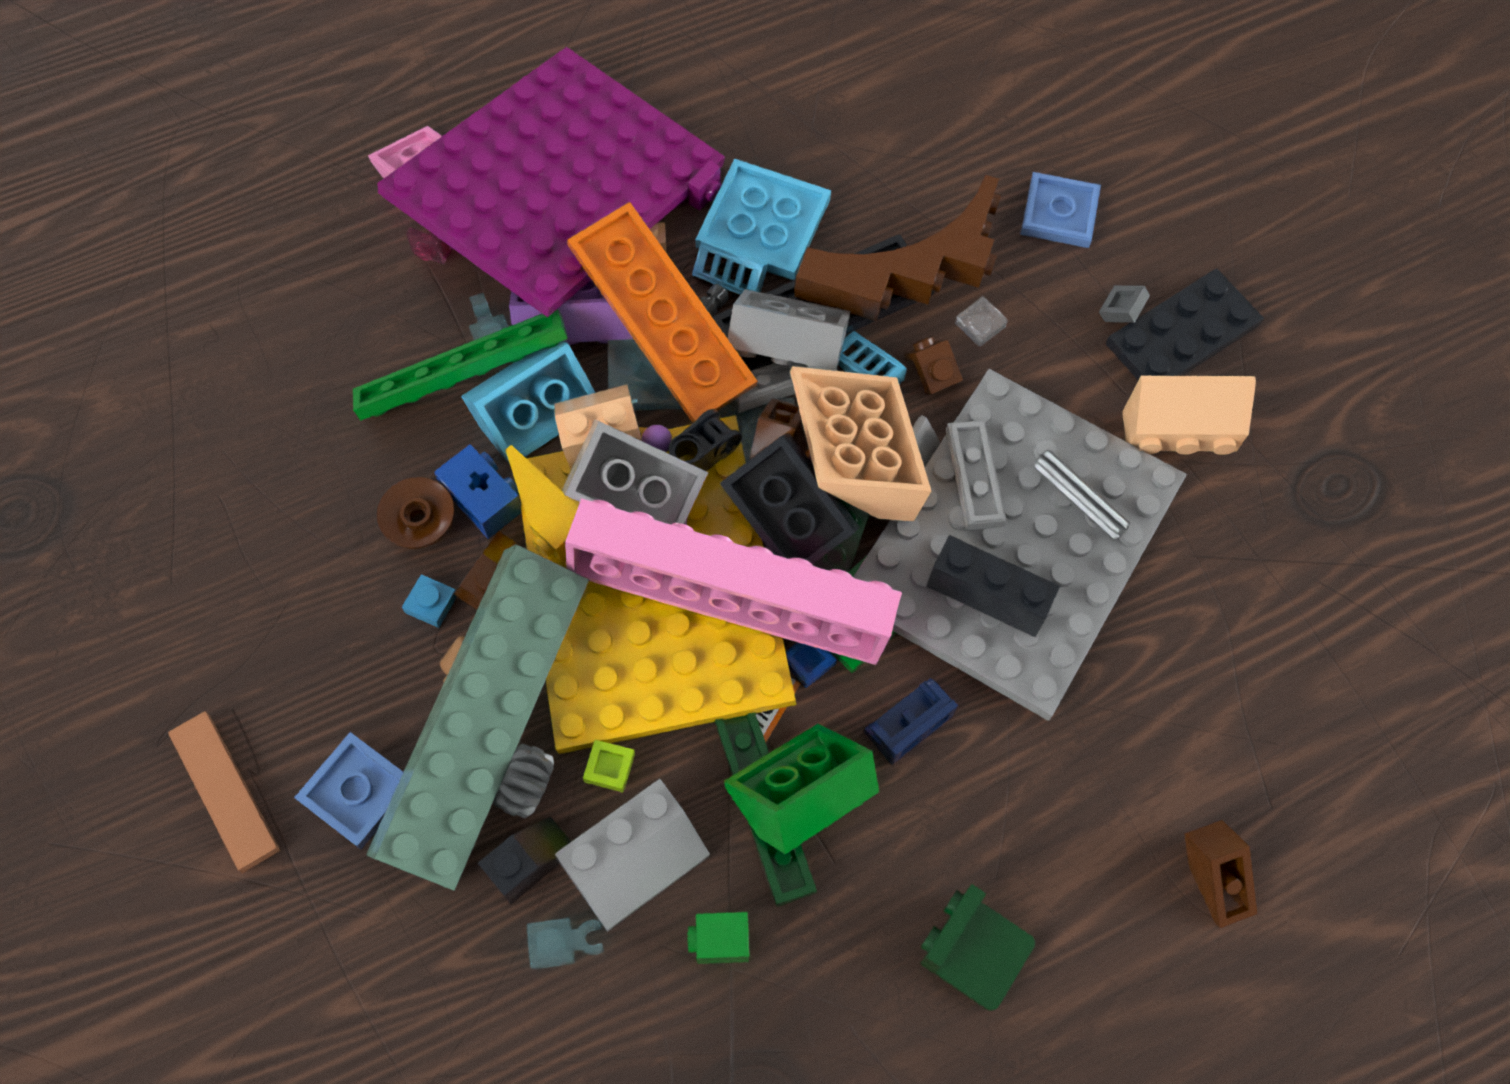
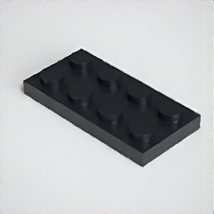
M1216 268L1137 318L1135 323H1129L1110 335L1106 345L1137 380L1141 376H1183L1260 326L1264 317Z

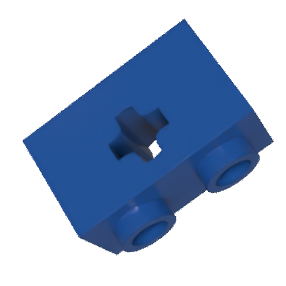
M469 444L434 471L437 481L450 493L453 502L489 539L522 513V504L516 483L510 477L503 479L496 472L498 466L485 451L479 454Z

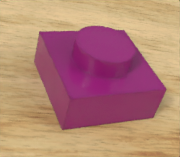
M709 160L688 183L689 204L699 211L708 201L712 202L715 200L721 188L720 166Z

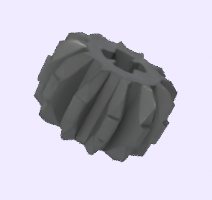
M525 744L517 746L493 800L494 806L503 809V812L523 818L534 813L550 780L554 765L553 756L544 753V750L533 745L532 747Z

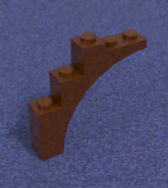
M985 175L976 196L961 215L941 231L918 243L893 251L870 254L832 253L807 247L796 275L794 297L828 307L851 311L850 314L877 321L881 308L888 310L893 294L928 305L932 292H940L944 278L979 288L983 274L991 276L997 255L991 254L995 239L988 237L992 222L986 220L988 214H996L1002 196L995 193L999 178Z

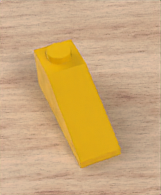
M510 445L505 450L529 526L536 537L532 542L544 556L550 558L554 555L564 564L566 562L565 541L578 505L568 496H565L551 480L517 449Z

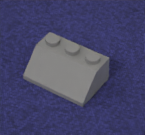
M745 289L733 304L727 339L737 353L743 357L753 358L759 354L771 357L772 362L781 365H792L793 362L806 364L807 368L835 371L839 363L851 311Z
M658 779L555 853L559 863L607 932L710 857V853L686 813L661 779Z

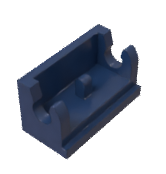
M930 678L920 684L918 688L880 718L864 728L863 732L890 764L893 765L951 719L958 705Z

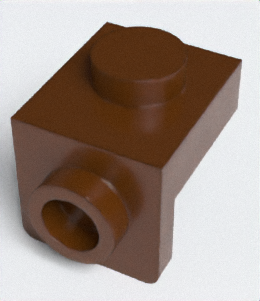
M933 336L924 338L912 344L914 350L904 354L906 361H914L926 394L936 393L963 381L948 339L935 341Z

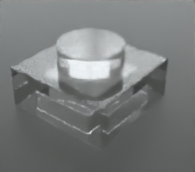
M982 296L957 315L955 324L981 347L1006 327L1008 319Z

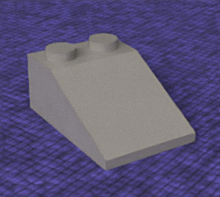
M595 419L562 488V492L565 496L579 502L581 498L589 501L603 500L619 510L630 513L634 511L644 512L651 515L655 520L667 524H684L708 472Z

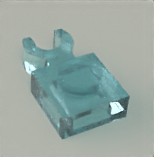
M570 918L527 924L530 968L534 970L575 964L574 951L582 950L588 955H598L604 952L603 944L590 945L586 942L588 932L602 929L601 922L598 920H588L575 930H572Z

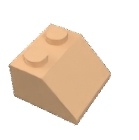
M627 384L555 403V420L562 449L570 469H572L595 419L642 441Z

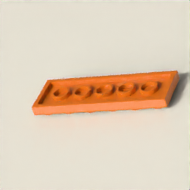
M630 202L567 240L570 250L692 423L707 410L716 409L718 411L757 385V379Z

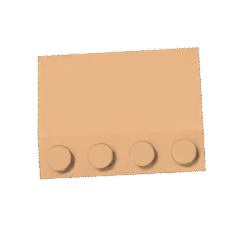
M792 366L790 374L818 488L878 519L914 521L932 491L897 377Z

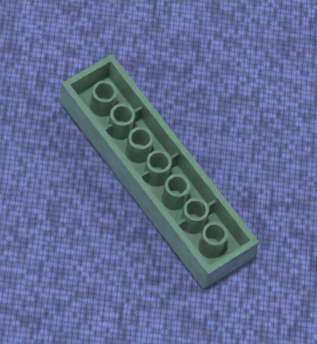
M517 544L504 550L368 849L367 856L455 890L589 579Z

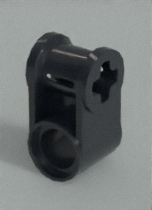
M710 409L671 440L668 447L669 454L679 459L684 455H694L693 459L685 462L707 472L717 462L736 450L742 440V435L737 430H731L720 419L721 415L716 409Z

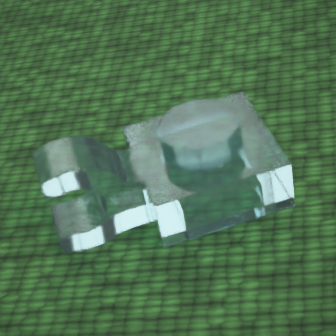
M483 293L469 297L472 310L478 323L469 326L473 340L508 327L503 314L492 317Z

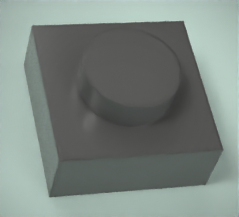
M1114 286L1101 307L1099 314L1104 322L1135 323L1150 294L1145 286Z

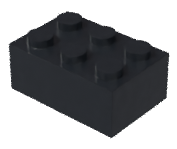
M790 433L779 437L720 482V485L773 555L787 559L802 558L813 564L854 534L860 527L839 498L818 488L812 462Z

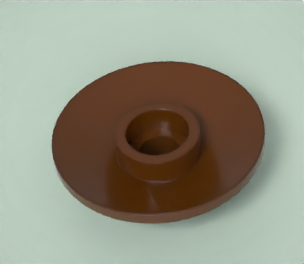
M425 477L407 478L392 485L383 494L377 507V523L385 538L396 546L406 549L424 548L439 541L449 531L455 515L454 502L448 490L439 482ZM418 514L425 515V518L421 521L412 522L414 516Z

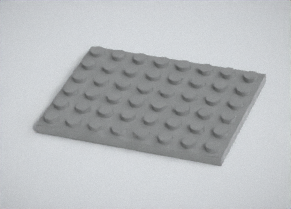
M988 369L955 422L985 420L1007 520L1005 526L966 530L946 434L925 466L932 492L914 521L890 520L853 578L865 582H884L891 586L893 590L902 592L892 631L1049 721L1187 474L1144 451H1139V448ZM1046 450L1052 451L1130 522L1128 530L1118 539L1112 538L1046 478L1034 465L1037 458ZM949 535L1060 585L1046 620L1036 637L926 587L932 568Z

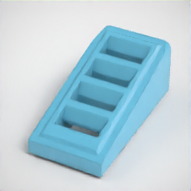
M702 240L692 275L712 284H719L723 288L739 295L745 289L761 292L769 262ZM709 252L715 254L710 272L704 270ZM722 257L727 259L723 276L717 274ZM735 262L739 264L735 280H732L730 275ZM746 267L752 269L748 285L742 283Z
M855 331L845 337L838 363L845 372L877 375L880 371H883L885 373L883 376L897 377L899 385L904 381L907 368L894 357ZM854 344L857 349L848 357L844 355L843 352ZM862 354L867 356L860 363L854 361ZM872 362L876 364L870 371L865 369Z

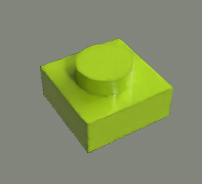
M594 740L583 776L584 782L624 793L635 756L634 749Z

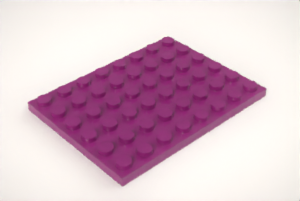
M565 47L378 182V194L543 315L549 317L592 280L568 247L567 240L628 202L633 205L647 227L651 229L689 196V181L709 160L722 168L725 156L568 47Z

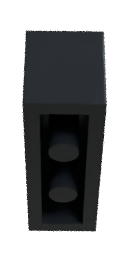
M951 535L948 536L926 585L930 589L1033 637H1036L1046 620L1060 589V585Z

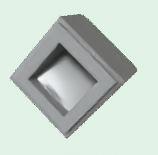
M921 415L912 428L925 468L940 442L927 417Z

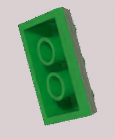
M820 724L814 725L724 780L726 790L757 836L784 854L797 848L800 844L879 793L872 750Z

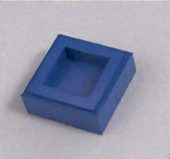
M799 642L785 651L789 670L805 688L809 687L835 666L837 661L829 651Z

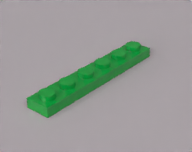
M559 309L549 317L539 314L353 388V410L360 421L372 416H380L389 409L404 403L416 402L427 394L440 389L451 388L457 382L467 378L484 375L495 367L508 362L519 361L526 355L543 348H552L559 344V342L568 339L564 319Z

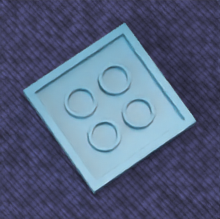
M734 159L696 237V248H699L701 241L704 240L769 262L767 272L795 280L807 247L809 248L829 204L831 190Z

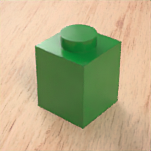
M748 912L696 914V926H688V953L697 952V964L749 962Z

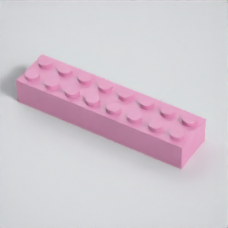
M581 498L565 541L567 569L589 579L591 582L874 665L877 664L891 637L902 593L893 590L891 586L884 582H865L852 578L849 573L843 570H824L814 567L809 561L802 558H783L773 555L770 550L764 547L752 546L749 548L733 543L730 538L723 535L714 534L708 536L701 534L682 523L667 524L655 520L651 515L644 512L634 511L630 513L616 509L612 504L603 500L589 501Z

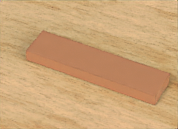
M204 711L169 731L168 734L238 871L244 873L281 851L211 716Z

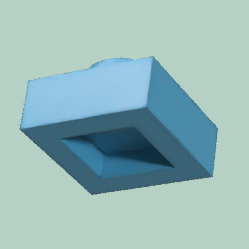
M421 574L404 602L402 609L404 613L439 628L457 598L454 595L456 590Z

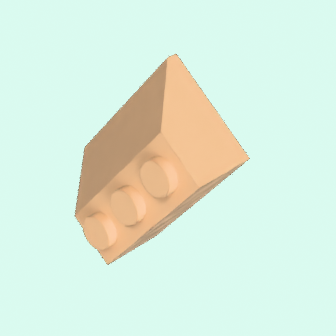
M1141 376L1122 411L1126 442L1139 448V451H1144L1148 454H1155L1160 451H1176L1183 455L1192 454L1197 451H1213L1218 455L1237 452L1249 435L1256 386L1255 376Z

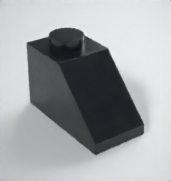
M550 816L512 834L478 864L509 903L513 904L560 864L555 853L571 843V840Z

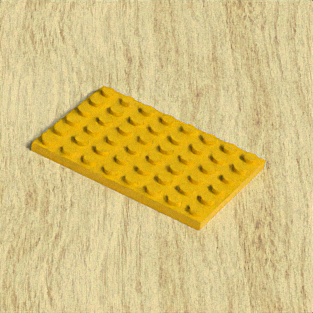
M736 415L720 418L731 430L739 432ZM690 425L668 429L672 439ZM740 442L732 454L717 462L707 471L708 474L688 514L687 526L691 527L695 532L708 536L714 534L726 536L733 543L749 548L752 546L763 547L762 539L720 485V482L746 463L742 443ZM563 451L527 458L562 491L571 471ZM688 454L682 456L680 459L688 461L693 459L695 456ZM570 498L572 501H574V502L579 506V503H580L579 501H576V500ZM522 504L521 512L527 550L567 569L566 562L563 564L554 555L547 558L533 544L532 541L536 537L529 526ZM591 581L587 583L546 678L555 749L558 754L593 747L594 740L615 743L715 722V719L723 718V720L745 716L748 713H759L796 705L782 637Z

